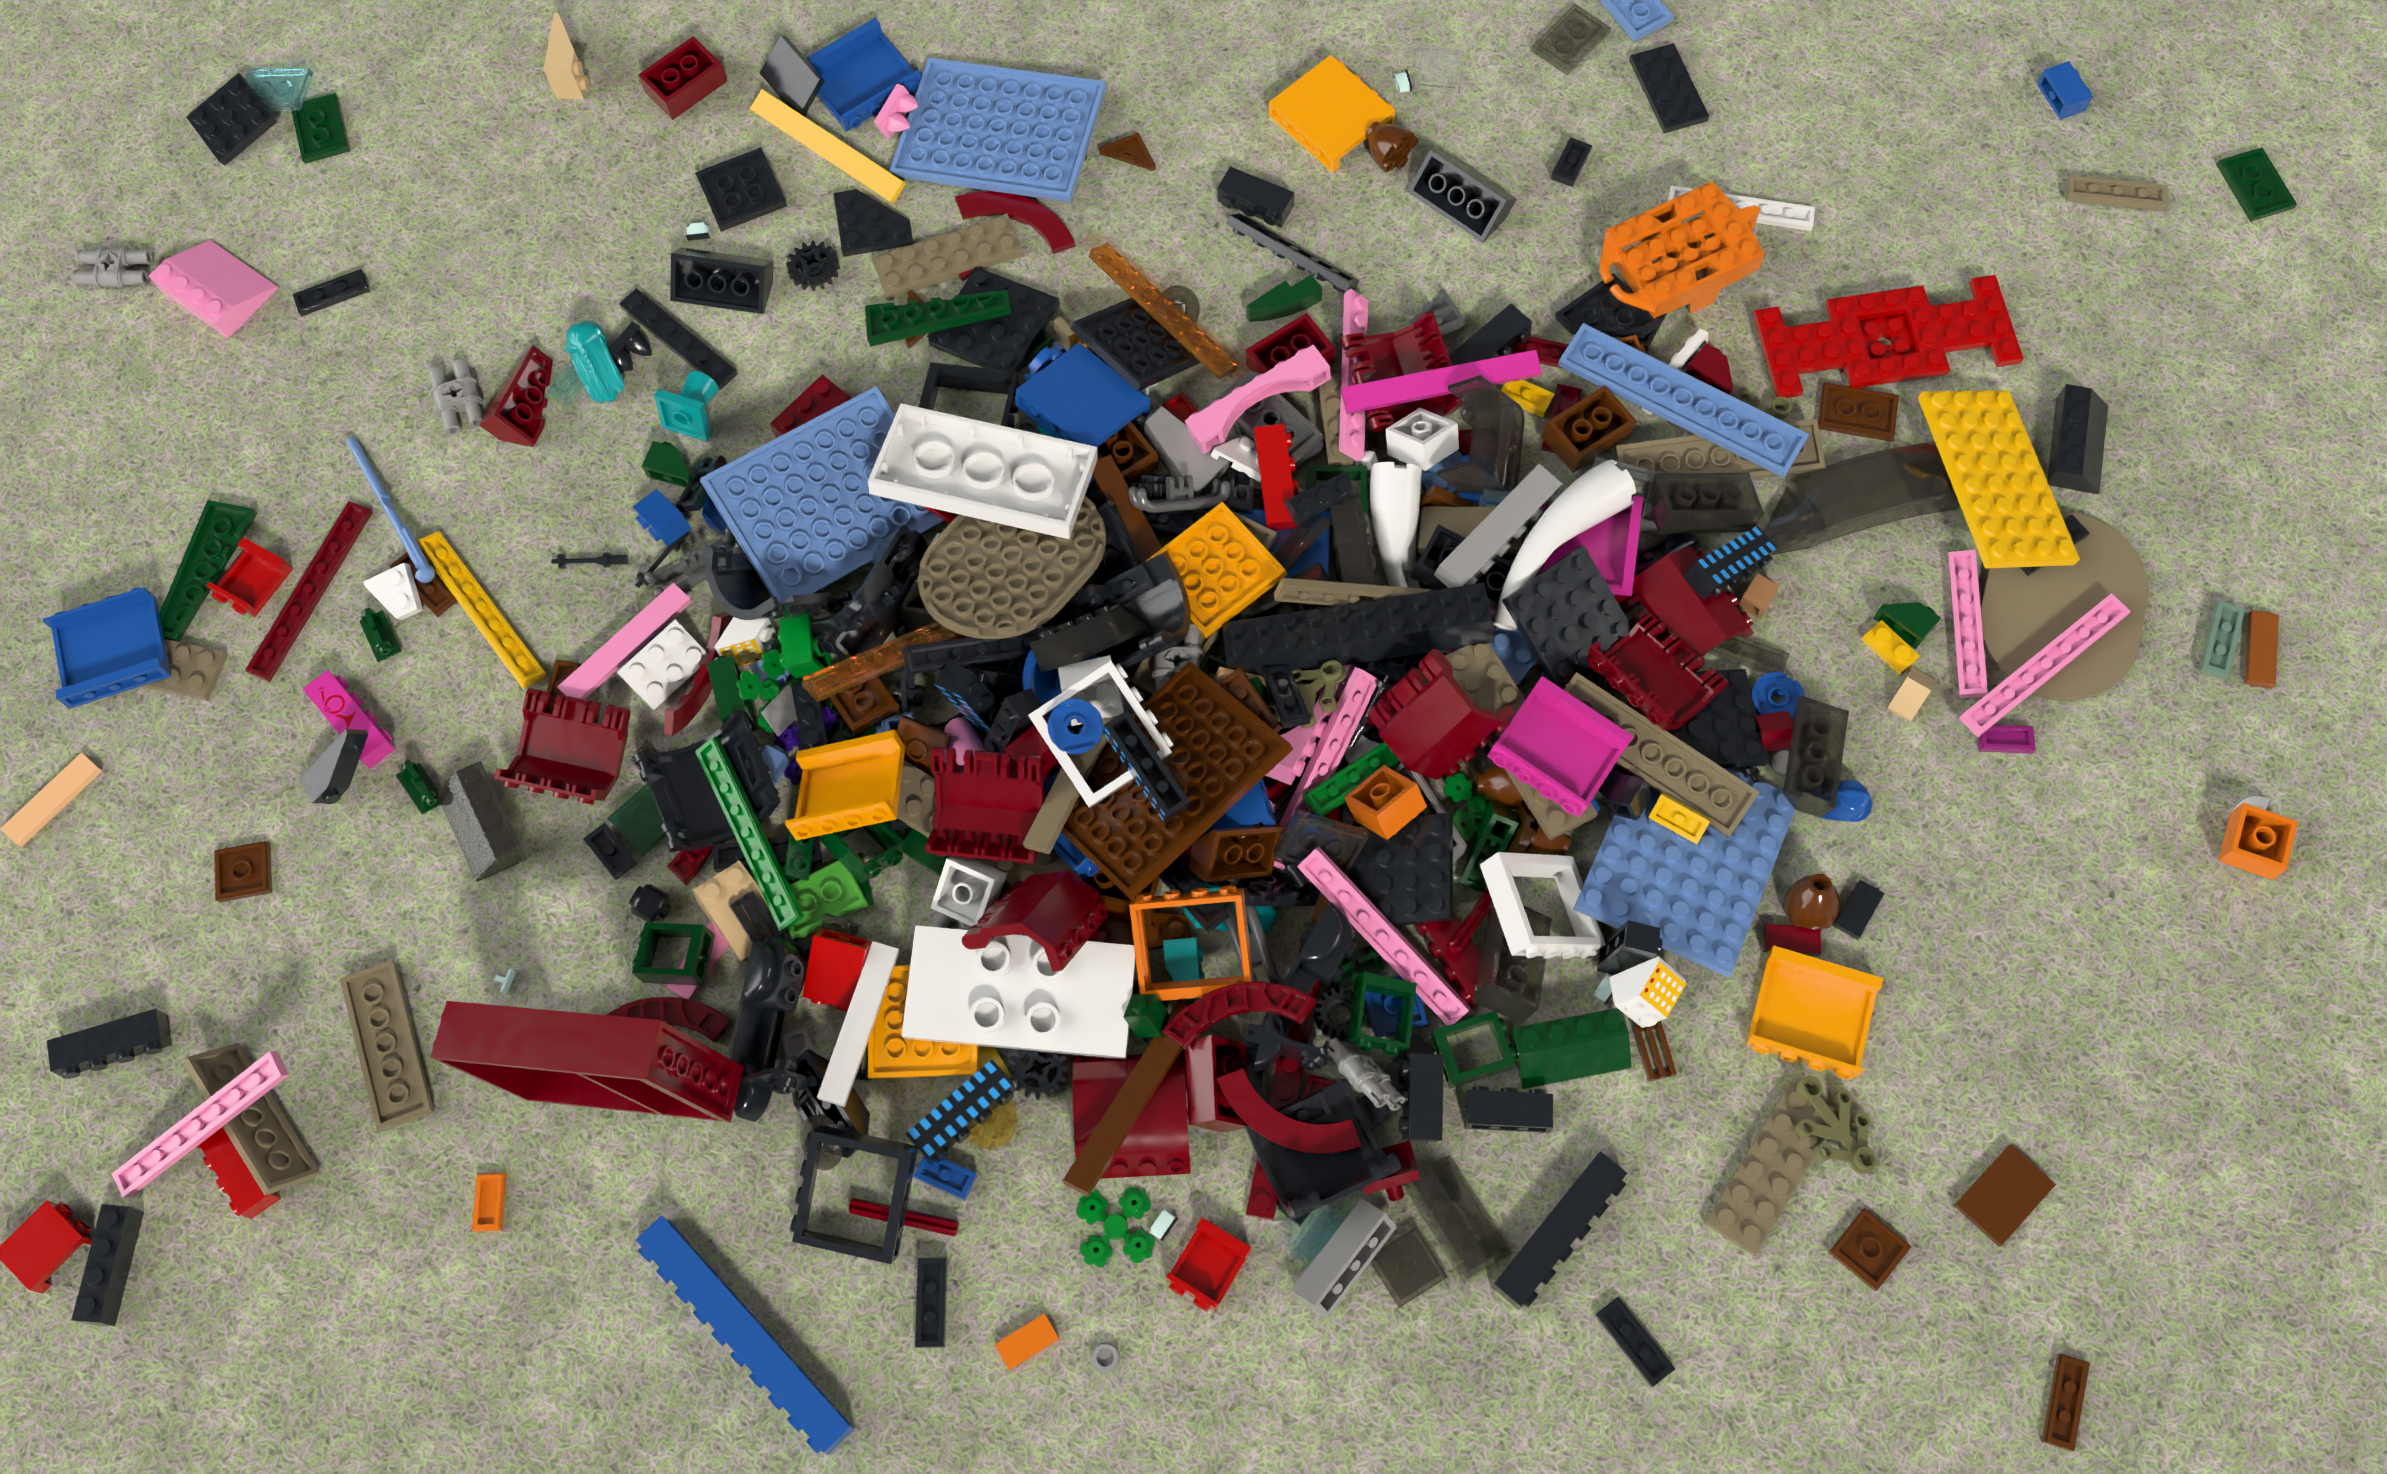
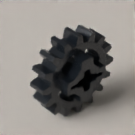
M811 241L810 246L802 243V249L795 247V255H788L790 262H787L786 266L789 277L793 279L795 286L801 284L803 290H806L808 286H811L812 291H815L816 286L825 289L824 283L833 284L831 277H838L837 270L840 269L837 253L833 252L831 246L825 247L824 242H821L818 246L815 244V241Z
M1152 473L1140 475V480L1128 481V487L1144 488L1147 492L1148 500L1166 499V477H1170V474Z
M1017 1049L1019 1056L1011 1055L1010 1059L1015 1065L1009 1066L1008 1071L1015 1073V1075L1010 1080L1013 1083H1019L1015 1088L1017 1092L1023 1089L1026 1090L1025 1098L1027 1099L1031 1093L1035 1094L1036 1101H1039L1041 1094L1044 1093L1049 1099L1051 1098L1050 1091L1052 1089L1058 1093L1060 1092L1059 1082H1067V1079L1062 1076V1073L1069 1072V1067L1062 1066L1067 1061V1057H1059L1060 1053L1045 1052L1053 1057L1046 1059L1038 1055L1037 1052L1041 1051ZM1028 1055L1029 1061L1027 1066L1020 1070L1023 1059ZM1037 1063L1041 1067L1046 1066L1043 1069V1074L1040 1076L1036 1072L1031 1073L1034 1070V1065ZM1057 1069L1054 1080L1049 1084L1048 1077L1050 1072ZM1032 1080L1037 1082L1040 1088L1029 1086L1024 1081Z

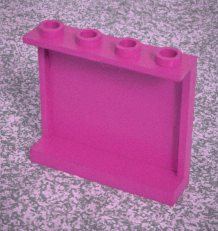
M1633 496L1632 501L1634 503L1631 506L1560 545L1544 562L1536 576L1578 546L1584 545L1612 594L1632 596L1643 497ZM1546 504L1542 510L1545 512L1549 505Z
M1542 676L1487 757L1493 760L1497 766L1505 768L1514 774L1521 782L1527 783L1538 790L1545 798L1551 799L1562 806L1567 813L1574 814L1580 818L1634 736Z

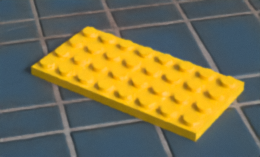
M1922 391L1917 398L1984 567L2010 568L2075 565L2080 560L2010 391Z

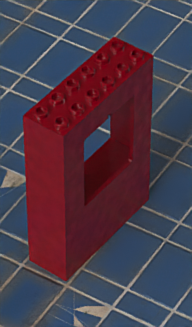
M446 1001L430 1058L523 1100L731 1123L744 1067L662 1020Z

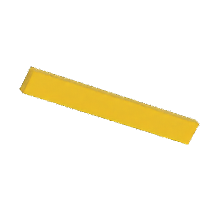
M761 89L750 107L753 112L891 203H895L906 185L905 182L763 89Z
M438 531L416 540L427 561L520 686L525 689L544 680L546 672L441 532Z

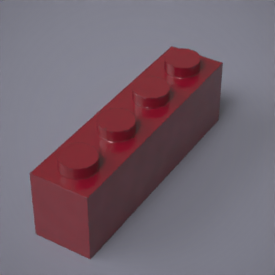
M1454 911L1453 920L1413 924L1416 932L1420 936L1424 934L1429 942L1427 948L1433 958H1439L1442 962L1443 967L1441 969L1449 982L1454 981L1458 987L1456 992L1468 1003L1471 1009L1500 994L1502 989L1500 982L1471 938L1459 954H1453L1452 951L1447 949V943L1461 925Z

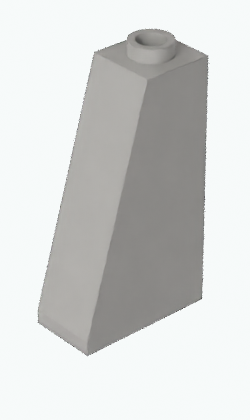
M1161 406L1156 412L1152 411L1147 415L1144 420V435L1150 444L1154 445L1157 454L1174 478L1182 476L1184 479L1186 475H1192L1194 496H1204L1212 488L1213 480H1220L1228 472L1229 460L1221 456L1216 460L1211 456L1213 450L1203 455L1188 434L1186 425Z

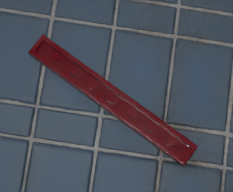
M348 501L245 672L271 682L373 514L369 508Z

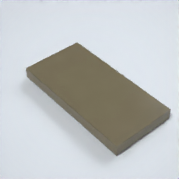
M1422 507L1418 544L1419 553H1423L1438 524L1466 538L1496 507ZM1524 534L1518 540L1513 538L1509 542L1511 547L1505 554H1517L1523 544Z

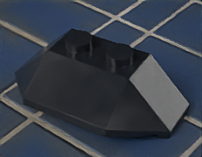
M810 1049L805 1050L795 1060L797 1061L795 1073L807 1076L809 1078V1086L793 1092L792 1096L794 1106L811 1133L819 1125L868 1135L870 1113L853 1086L845 1107L817 1098L830 1061ZM822 1142V1150L842 1155L844 1158H850L857 1151L856 1149Z

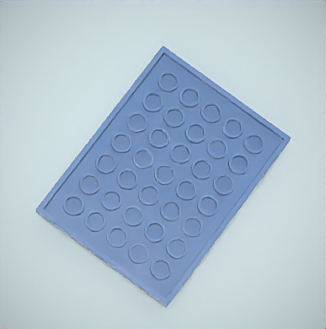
M928 58L915 95L918 108L909 112L907 121L910 128L904 130L901 135L889 171L898 178L1071 202L1107 89L1106 81Z
M877 386L700 478L701 484L772 597H777L778 603L783 602L792 595L815 594L873 562V554L886 537L903 525L910 531L916 530L922 535L946 522L924 508V506L869 493L868 479L895 418V414Z
M1724 768L1760 792L1729 838L1708 825L1698 844H1695L1648 818L1661 793L1648 785L1652 797L1638 821L1616 815L1613 816L1573 910L1617 929L1628 920L1661 928L1659 938L1663 941L1662 949L1729 978L1735 967L1800 797L1760 780L1754 783L1751 777L1745 778L1741 772L1731 768Z

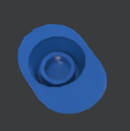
M1821 780L1813 784L1807 795V802L1811 811L1818 817L1828 820L1859 822L1866 819L1872 809L1870 793H1868L1864 785L1855 780Z

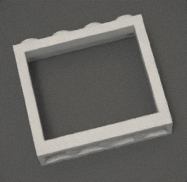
M1112 661L1098 668L1028 715L1090 808L1134 778L1127 771L1096 793H1093L1066 752L1060 751L1049 737L1048 724L1043 716L1053 711L1059 703L1071 699L1109 673L1160 750L1156 753L1161 760L1172 754L1169 748L1173 746V743L1165 732L1159 734L1154 726L1158 723L1157 719L1150 709L1143 710L1139 704L1143 698L1135 686L1132 688L1128 687L1124 681L1128 677L1120 664L1114 666Z
M1498 852L1480 864L1512 956H1526L1527 958L1543 956L1545 959L1555 956L1569 959L1578 956L1581 959H1585L1588 956H1595L1597 954L1596 951L1606 945L1597 920L1573 910L1583 887V882L1573 856ZM1513 876L1555 878L1576 937L1534 936Z

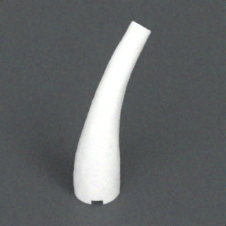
M1604 461L1575 480L1548 507L1524 540L1510 568L1499 599L1493 625L1506 630H1516L1517 625L1506 609L1502 599L1534 578L1544 562L1560 545L1634 503L1631 501V498L1636 493V488L1627 469L1621 471L1615 466L1617 461Z
M1380 462L1371 466L1370 506L1377 546L1389 586L1421 589L1419 582L1410 578L1416 566V540L1422 468L1407 463L1406 467L1394 465V462Z

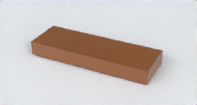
M2255 610L2248 614L2246 685L2268 689L2276 686L2279 615Z

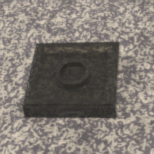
M1416 1227L1380 1249L1370 1262L1398 1309L1448 1277Z

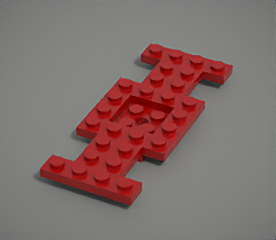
M1996 275L1971 278L1969 286L1974 300L1930 306L1924 285L1827 299L1825 307L1830 321L1797 326H1784L1779 306L1754 310L1753 318L1776 397L1792 398L1801 396L1803 388L1799 374L1838 368L1841 369V372H1845L1850 389L1948 375L1950 367L1945 353L1987 346L1990 347L1996 367L2021 364L2024 358ZM1887 338L1891 345L1884 346L1878 339Z

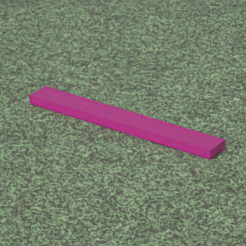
M1532 350L1342 387L1341 394L1346 414L1539 377L1542 375V369L1537 351Z

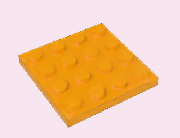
M1223 502L1149 558L1151 559L1161 553L1168 552L1182 578L1188 595L1191 612L1190 622L1195 624L1205 638L1209 637L1223 626V623L1228 622L1287 576L1283 566Z
M910 965L894 966L868 1040V1078L974 1075L978 1072L979 1046L912 1040L902 1037Z

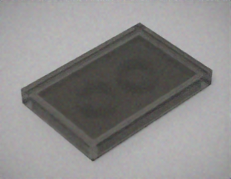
M1574 4L1531 47V52L1568 76L1610 33L1611 27Z
M1297 809L1273 850L1275 858L1300 864L1317 847H1320L1339 869L1347 875L1370 834L1366 829Z

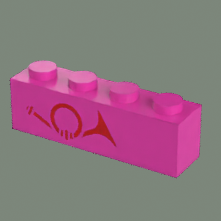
M327 670L305 686L303 691L339 735L345 729L366 730L369 735L360 760L371 769L395 750L390 743L393 738L384 727L378 729L375 725L378 719L369 709L365 712L360 706L364 703L355 692L349 694L346 690L349 684L340 674L335 677Z

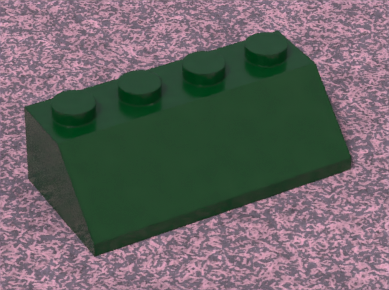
M1618 1008L1512 1028L1509 1035L1510 1042L1513 1044L1517 1055L1515 1062L1522 1089L1632 1068L1629 1032L1624 1014Z

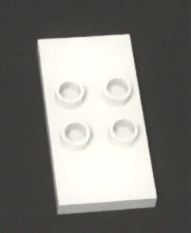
M901 403L868 479L869 493L1069 539L1097 462V447Z
M915 925L902 1037L904 1039L1126 1059L1130 1026L1123 1016L1133 995L1136 968L1134 945L1087 941L1063 971L1052 972L1044 947L1027 935L997 936L986 948L970 950L962 944V937L968 930Z

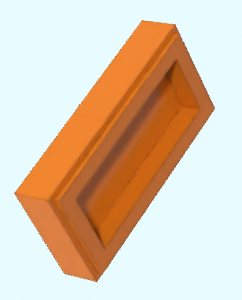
M506 1173L477 1174L472 1231H503L507 1184Z
M1044 1313L994 1345L1010 1371L1060 1339Z

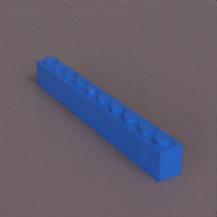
M661 1215L635 1239L641 1246L638 1252L649 1263L653 1260L659 1266L656 1272L666 1283L672 1281L676 1285L675 1294L685 1304L689 1301L696 1308L693 1311L696 1318L705 1325L708 1322L714 1328V1331L711 1333L712 1336L722 1346L726 1343L733 1350L730 1354L733 1360L740 1367L746 1365L752 1371L749 1375L750 1379L760 1389L763 1386L767 1388L771 1393L768 1396L771 1403L778 1410L783 1407L790 1414L787 1418L788 1422L798 1432L801 1429L805 1431L809 1436L806 1442L817 1454L822 1451L829 1455L855 1429L667 1218Z

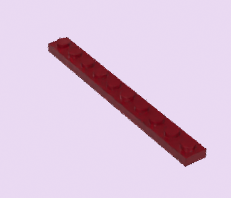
M1316 981L1309 993L1316 1000H1318L1321 985L1318 981ZM1317 1003L1302 1024L1293 1022L1288 1033L1289 1038L1308 1044ZM1280 1055L1276 1062L1268 1105L1275 1110L1298 1100L1304 1067L1298 1063L1299 1061ZM1257 1159L1246 1216L1274 1221L1278 1199Z

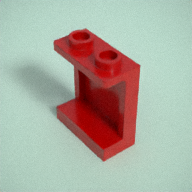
M243 537L238 543V546L243 551L241 556L218 585L209 582L206 586L213 592L211 597L221 604L229 602L232 604L231 608L244 616L248 613L256 617L293 569L282 558Z
M825 928L820 929L813 935L802 997L810 999L812 1003L820 1005L827 1003L836 1006L838 1010L847 1012L872 941Z
M46 1200L0 1245V1261L30 1291L43 1294L51 1286L47 1279L82 1244L91 1245L93 1238L89 1235L91 1232L90 1227L81 1220L76 1221L71 1216L74 1213L73 1210L63 1202L57 1204Z
M1202 1217L1172 1271L1166 1276V1281L1170 1283L1168 1288L1182 1297L1184 1293L1195 1298L1192 1303L1200 1309L1208 1312L1209 1308L1216 1312L1250 1255L1251 1247Z

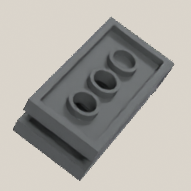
M1249 370L1215 400L1226 397L1235 388L1253 381L1259 374L1256 371ZM1280 394L1269 396L1255 403L1232 426L1241 436L1246 434L1255 443L1254 427L1285 424V431L1291 432L1292 447H1288L1289 456L1294 455L1296 471H1291L1292 476L1325 449L1324 443L1321 441L1323 440V434Z

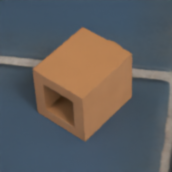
M1757 573L1743 595L1738 608L1761 620L1780 585L1775 583L1772 578Z

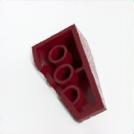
M532 345L488 408L479 426L500 441L533 447L545 426L542 412L548 403V400L544 399L545 389L550 385L553 360Z

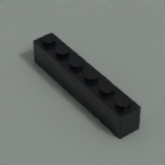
M1600 1151L1491 1288L1516 1309L1519 1310L1523 1304L1529 1308L1539 1295L1535 1292V1289L1541 1282L1545 1285L1549 1283L1556 1274V1271L1553 1269L1554 1265L1558 1260L1564 1263L1574 1251L1570 1245L1576 1238L1581 1241L1592 1228L1588 1225L1589 1221L1594 1215L1598 1219L1610 1206L1605 1201L1611 1194L1615 1197L1618 1196L1627 1184L1623 1179L1628 1173Z

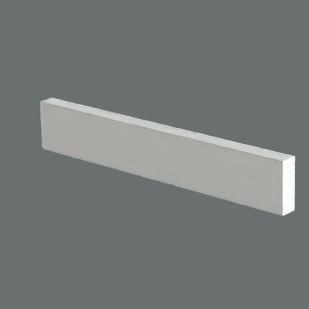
M1671 185L1668 201L1693 189ZM1724 193L1738 209L1754 205L1758 206L1760 213L1756 223L1811 231L1813 228L1815 207Z
M872 941L817 1098L819 1100L843 1107L846 1106L899 955L898 948Z

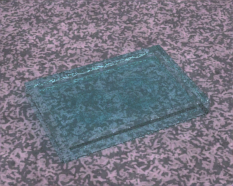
M309 67L248 69L245 79L269 111L301 110L313 72Z

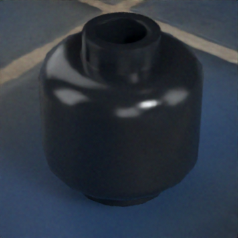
M646 884L644 887L639 885L629 901L631 912L646 922L655 923L659 918L664 920L672 907L668 905L670 896L652 884Z

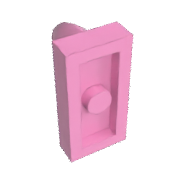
M896 84L874 121L884 136L892 138L895 132L910 128L909 122L904 116L907 112L918 108L916 99L909 94L904 86Z

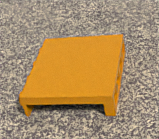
M1332 55L1328 56L1269 102V117L1332 173L1340 168L1341 158L1367 139L1365 136L1366 131L1374 122L1378 121L1380 124L1395 123L1396 111L1393 106L1382 100L1374 89L1366 86L1358 75L1351 73L1342 61L1335 59Z
M895 730L797 751L796 761L803 771L795 819L785 821V825L796 841L897 819L905 746Z
M1773 945L1767 954L1746 1045L1753 1047L1752 1050L1760 1054H1769V1052L1778 1054L1780 1059L1786 1062L1796 1063L1801 1061L1807 1063L1810 1069L1816 1071H1824L1825 1069L1836 1072L1835 1075L1842 1079L1851 1080L1857 1078L1863 1072V1068L1860 1067L1876 994L1882 987L1883 978Z

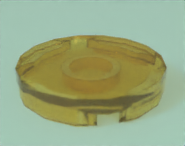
M1011 1102L1005 1106L999 1105L992 1111L993 1115L983 1125L978 1123L970 1130L971 1135L968 1137V1140L976 1147L986 1150L998 1149L1009 1143L1015 1135L1018 1126L1017 1112Z

